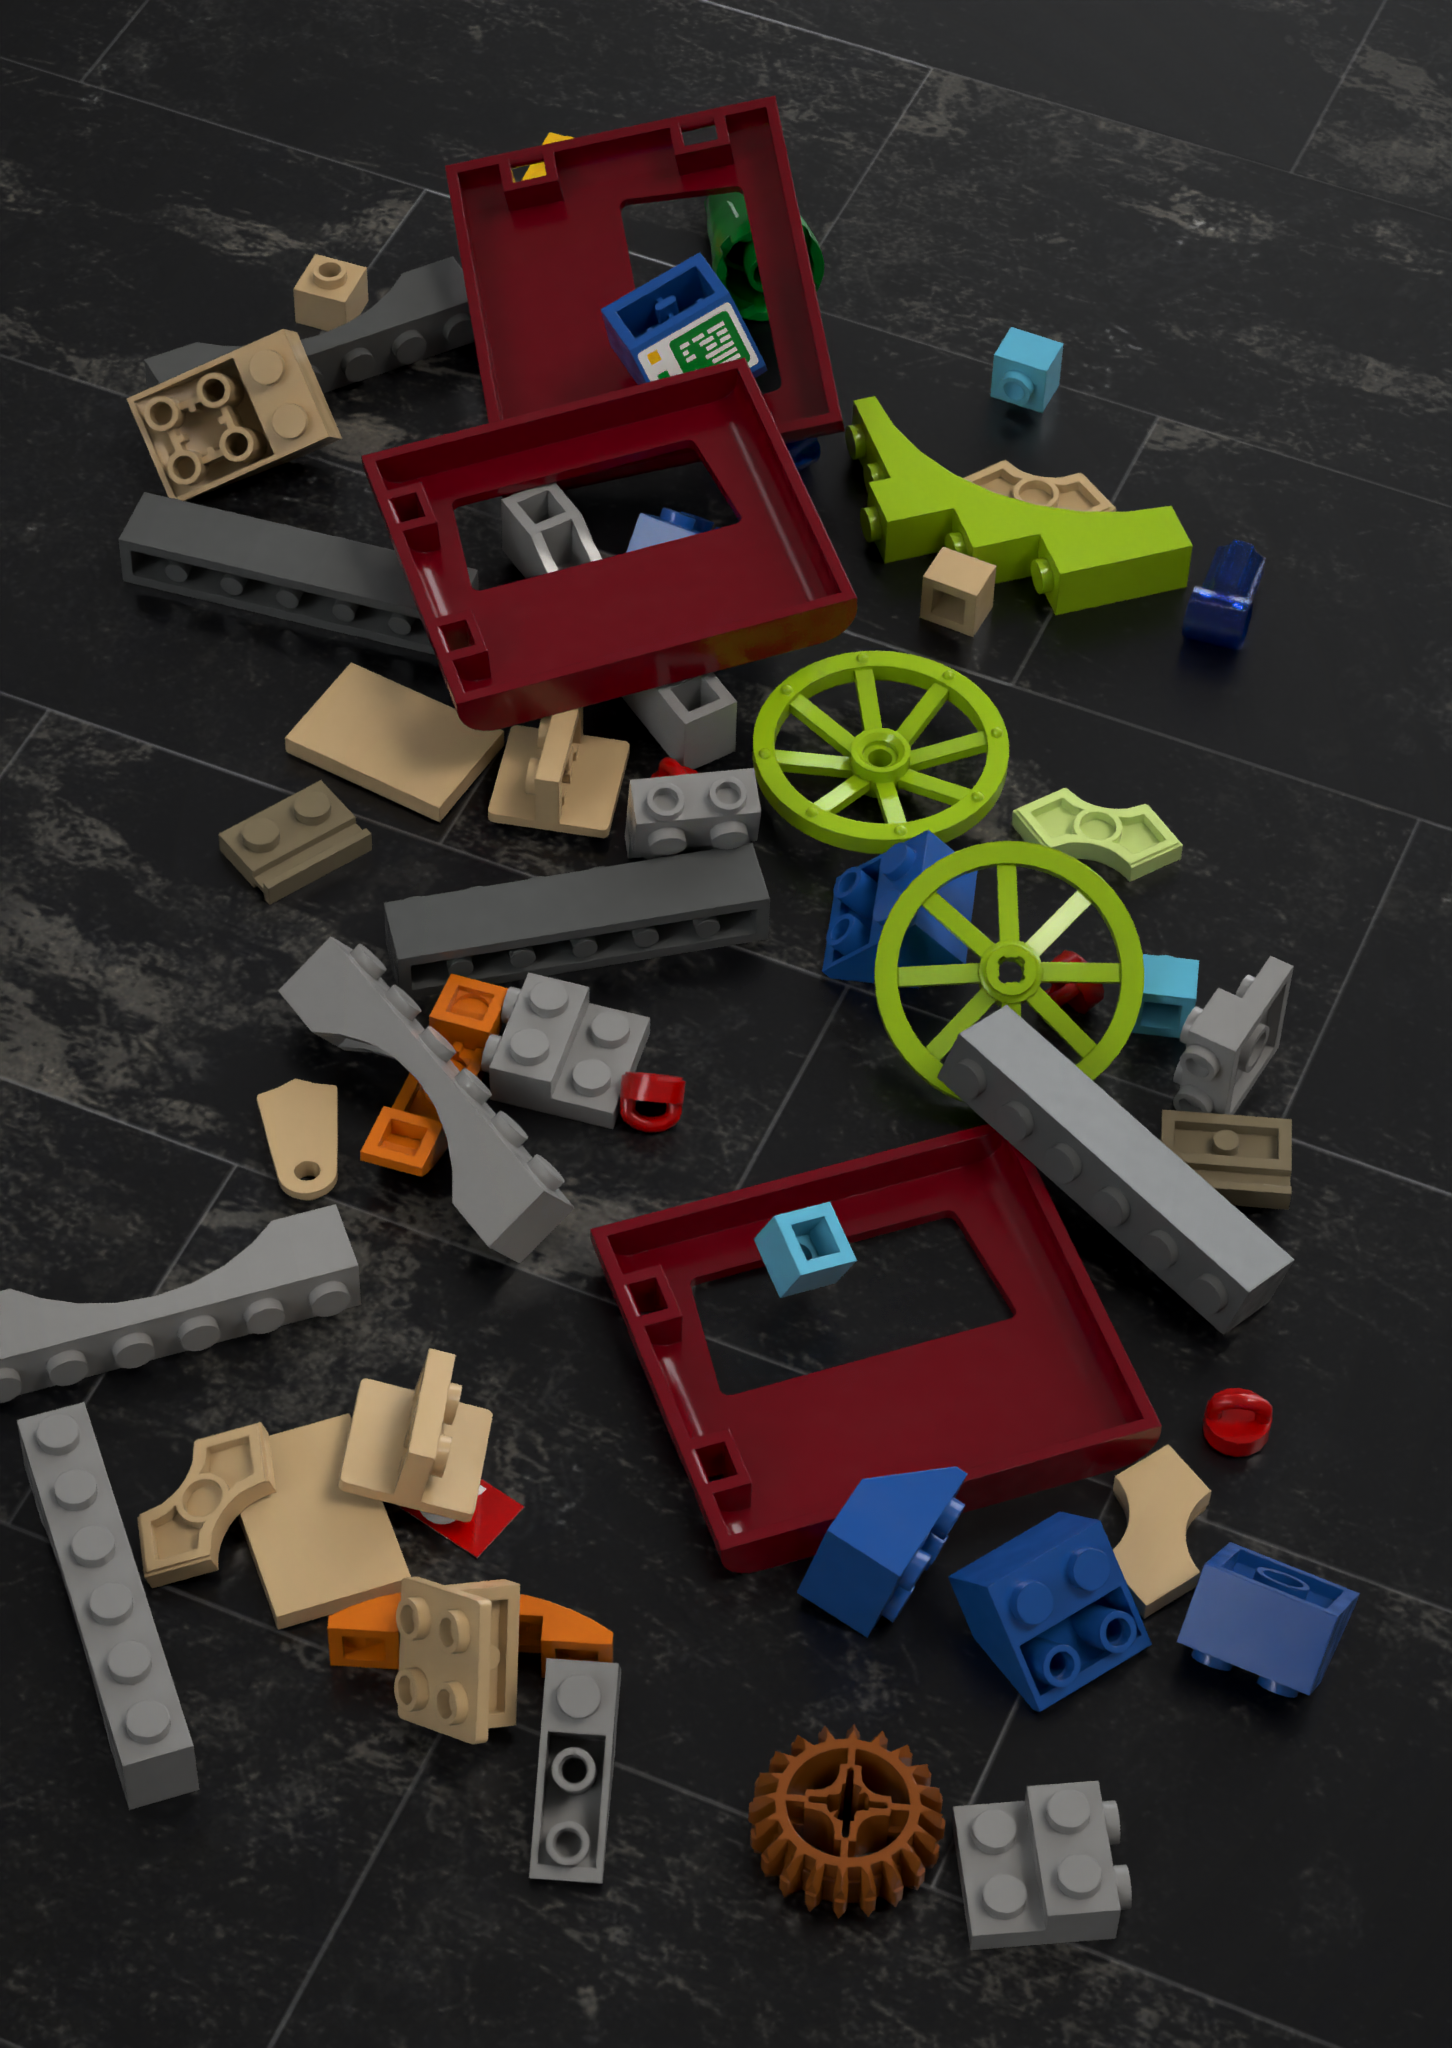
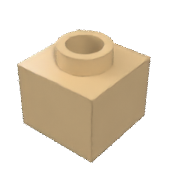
M315 254L293 289L295 322L330 331L358 317L369 301L367 267Z
M942 547L923 575L920 618L974 637L993 607L996 565Z

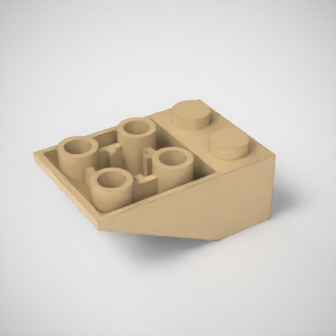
M281 329L127 398L168 497L182 501L194 499L288 463L342 439L298 333L286 329Z

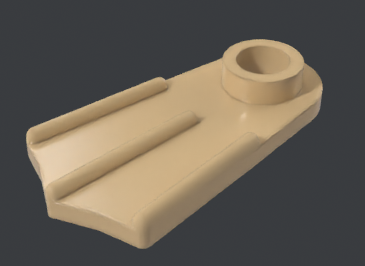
M293 1079L278 1088L258 1094L257 1104L281 1189L287 1195L305 1201L318 1199L330 1192L338 1179L337 1086ZM306 1176L316 1177L312 1180H301V1178Z

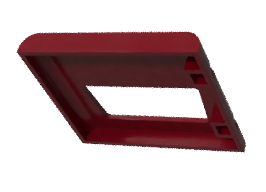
M775 95L445 166L489 423L637 385L610 346L601 313L602 308L636 289L622 219V209L628 205L739 192L743 194L782 382L778 390L763 394L765 402L785 444L845 432ZM711 126L716 127L718 139L685 146L683 132ZM544 162L546 176L515 182L514 168ZM684 448L555 483L564 491L702 461L694 449ZM518 492L503 495L502 498L504 499Z
M745 357L361 456L363 469L387 527L391 542L438 660L459 719L464 725L474 730H498L824 643L844 632L853 622L857 613V596ZM684 448H692L700 457L739 520L737 524L478 591L471 586L454 510L464 505Z
M989 1124L590 1229L591 1243L615 1302L621 1311L628 1334L681 1464L692 1485L695 1498L721 1562L726 1569L732 1572H758L815 1556L828 1528L860 1481L865 1478L956 1466L968 1474L955 1497L966 1505L962 1513H966L1123 1468L1146 1455L1159 1440L1162 1425L1036 1166ZM831 1202L849 1244L943 1218L955 1220L1014 1317L738 1394L725 1395L720 1391L691 1288L701 1283L765 1267L754 1238L773 1216ZM654 1310L656 1311V1312H652V1313L645 1314V1315H641V1313H640V1312H649V1311H654ZM724 1475V1478L712 1482L708 1478V1476Z

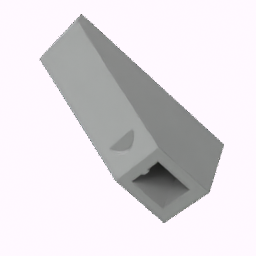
M546 1658L530 1879L603 1883L621 1682L619 1663Z

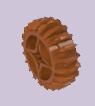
M855 1724L846 1733V1739H835L828 1728L824 1726L818 1734V1744L816 1745L797 1735L791 1745V1755L775 1751L774 1757L770 1760L769 1773H760L755 1782V1797L753 1802L749 1803L748 1821L753 1827L750 1833L751 1847L754 1849V1853L761 1854V1869L765 1877L780 1876L779 1888L784 1898L800 1890L805 1891L804 1903L807 1905L809 1912L818 1906L822 1899L833 1902L832 1908L838 1919L845 1913L847 1903L858 1902L860 1908L869 1917L872 1911L875 1910L876 1897L878 1896L896 1907L898 1902L902 1900L903 1888L908 1887L918 1891L919 1886L924 1882L925 1868H933L937 1863L940 1849L938 1843L943 1839L945 1819L942 1818L940 1813L943 1801L940 1788L930 1787L931 1773L928 1769V1764L911 1766L913 1754L910 1752L908 1744L892 1752L887 1750L888 1739L885 1737L883 1730L871 1742L860 1740V1734ZM849 1804L851 1806L849 1836L845 1838L842 1836L844 1805ZM812 1846L819 1847L824 1852H821ZM878 1851L870 1855L862 1856L868 1852Z

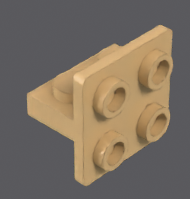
M583 707L543 717L540 720L539 728L519 725L512 726L488 807V819L495 823L597 838L608 837L630 754V744L622 740L583 735Z
M429 1348L415 1391L367 1378L361 1380L338 1481V1488L340 1490L463 1522H470L472 1520L478 1498L493 1414L488 1409L459 1402L462 1385L451 1383L455 1354Z
M417 1576L402 1579L401 1601L396 1611V1622L400 1633L399 1672L394 1682L398 1715L401 1719L470 1744L486 1743L488 1740V1729L516 1725L520 1612L519 1583L500 1579L442 1585Z

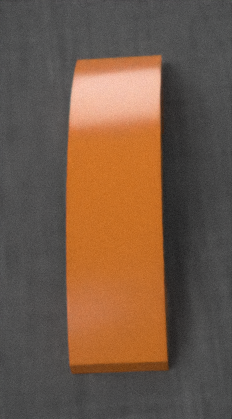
M451 973L429 1015V1026L438 1031L456 1050V1054L450 1060L461 1072L463 1068H466L482 1081L485 1073L481 1070L484 1047L490 1034L499 1035L502 1027V1006L509 988ZM409 1073L392 1108L383 1106L360 1151V1160L423 1177L442 1157L448 1148V1142L434 1104L419 1081L411 1073Z
M401 1592L373 1598L329 1615L327 1632L331 1666L399 1669L400 1633L396 1622V1611L401 1601ZM520 1594L518 1652L541 1653V1678H545L546 1658L613 1663L612 1631L572 1609L547 1600Z

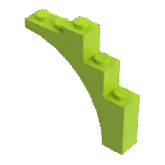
M875 396L853 400L852 425H848L845 428V440L850 457L853 460L859 459L863 466L864 482L868 492L867 507L860 510V522L866 541L875 542L884 563L936 553L942 547H946L996 565L995 584L1032 576L1037 593H1045L1055 615L1187 587L1193 545L1172 506L1129 512L1075 511L1035 505L994 493L953 474L922 453L894 426Z

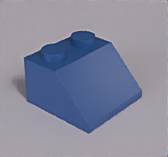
M1229 1542L1204 1564L1177 1642L1193 1648L1191 1656L1204 1665L1224 1671H1230L1232 1666L1235 1665L1259 1675L1257 1683L1273 1693L1291 1698L1297 1697L1299 1692L1310 1695L1324 1677L1360 1593Z

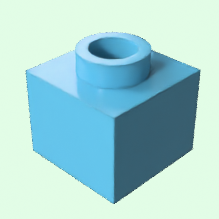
M1011 327L994 354L990 396L1043 413L1059 386L1064 343Z
M1143 954L1144 991L1140 1011L1131 1033L1180 1038L1183 1025L1196 1004L1199 960L1175 958L1169 955Z
M831 1202L775 1215L754 1238V1242L780 1298L835 1284L857 1261Z

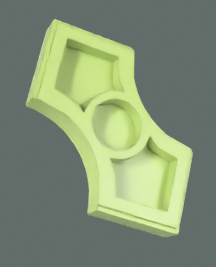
M1063 788L1013 810L1011 825L1025 842L1057 849L1076 859L1092 860L1105 864L1120 872L1129 882L1181 859L1183 844L1147 804L1127 809L1104 808L1087 803L1069 789Z

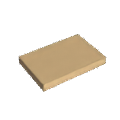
M351 662L285 737L286 752L440 822L504 746V731L501 729L493 731L471 729L461 722L456 709Z
M350 1413L270 1435L269 1441L277 1492L260 1498L238 1515L278 1630L334 1614L349 1606L373 1598L401 1592L402 1579L411 1577L383 1501L344 1492L338 1488L352 1420Z

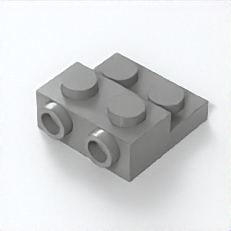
M754 768L630 780L625 829L628 859L644 857L650 860L655 857H669L679 853L706 851L713 848L733 849L749 844L750 841H757L761 807Z
M1270 956L1256 977L1248 974L1243 979L1235 995L1218 988L1204 1009L1197 1006L1192 1009L1180 1034V1042L1186 1044V1050L1180 1057L1173 1081L1180 1085V1089L1173 1099L1176 1111L1234 1115L1279 1048L1293 965Z
M528 972L522 989L509 987L501 1012V1023L506 1024L503 1035L490 1034L484 1047L481 1070L489 1073L490 1092L492 1094L490 1100L613 1129L620 1113L622 1075L626 1071H636L650 1035V1017L589 1003L588 986Z
M1099 1781L1027 1786L1025 1801L953 1806L951 1822L970 1950L1116 1938L1121 1910L1131 1909V1881L1127 1865L1113 1866L1110 1845L1120 1843L1119 1812L1115 1800L1102 1801Z

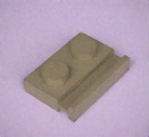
M322 780L218 834L220 851L254 888L257 886L264 893L265 901L269 905L372 850L371 833L367 828L362 830L356 824V817Z
M1162 1110L1159 1140L1232 1205L1289 1210L1292 1186H1290L1292 1171V1119Z

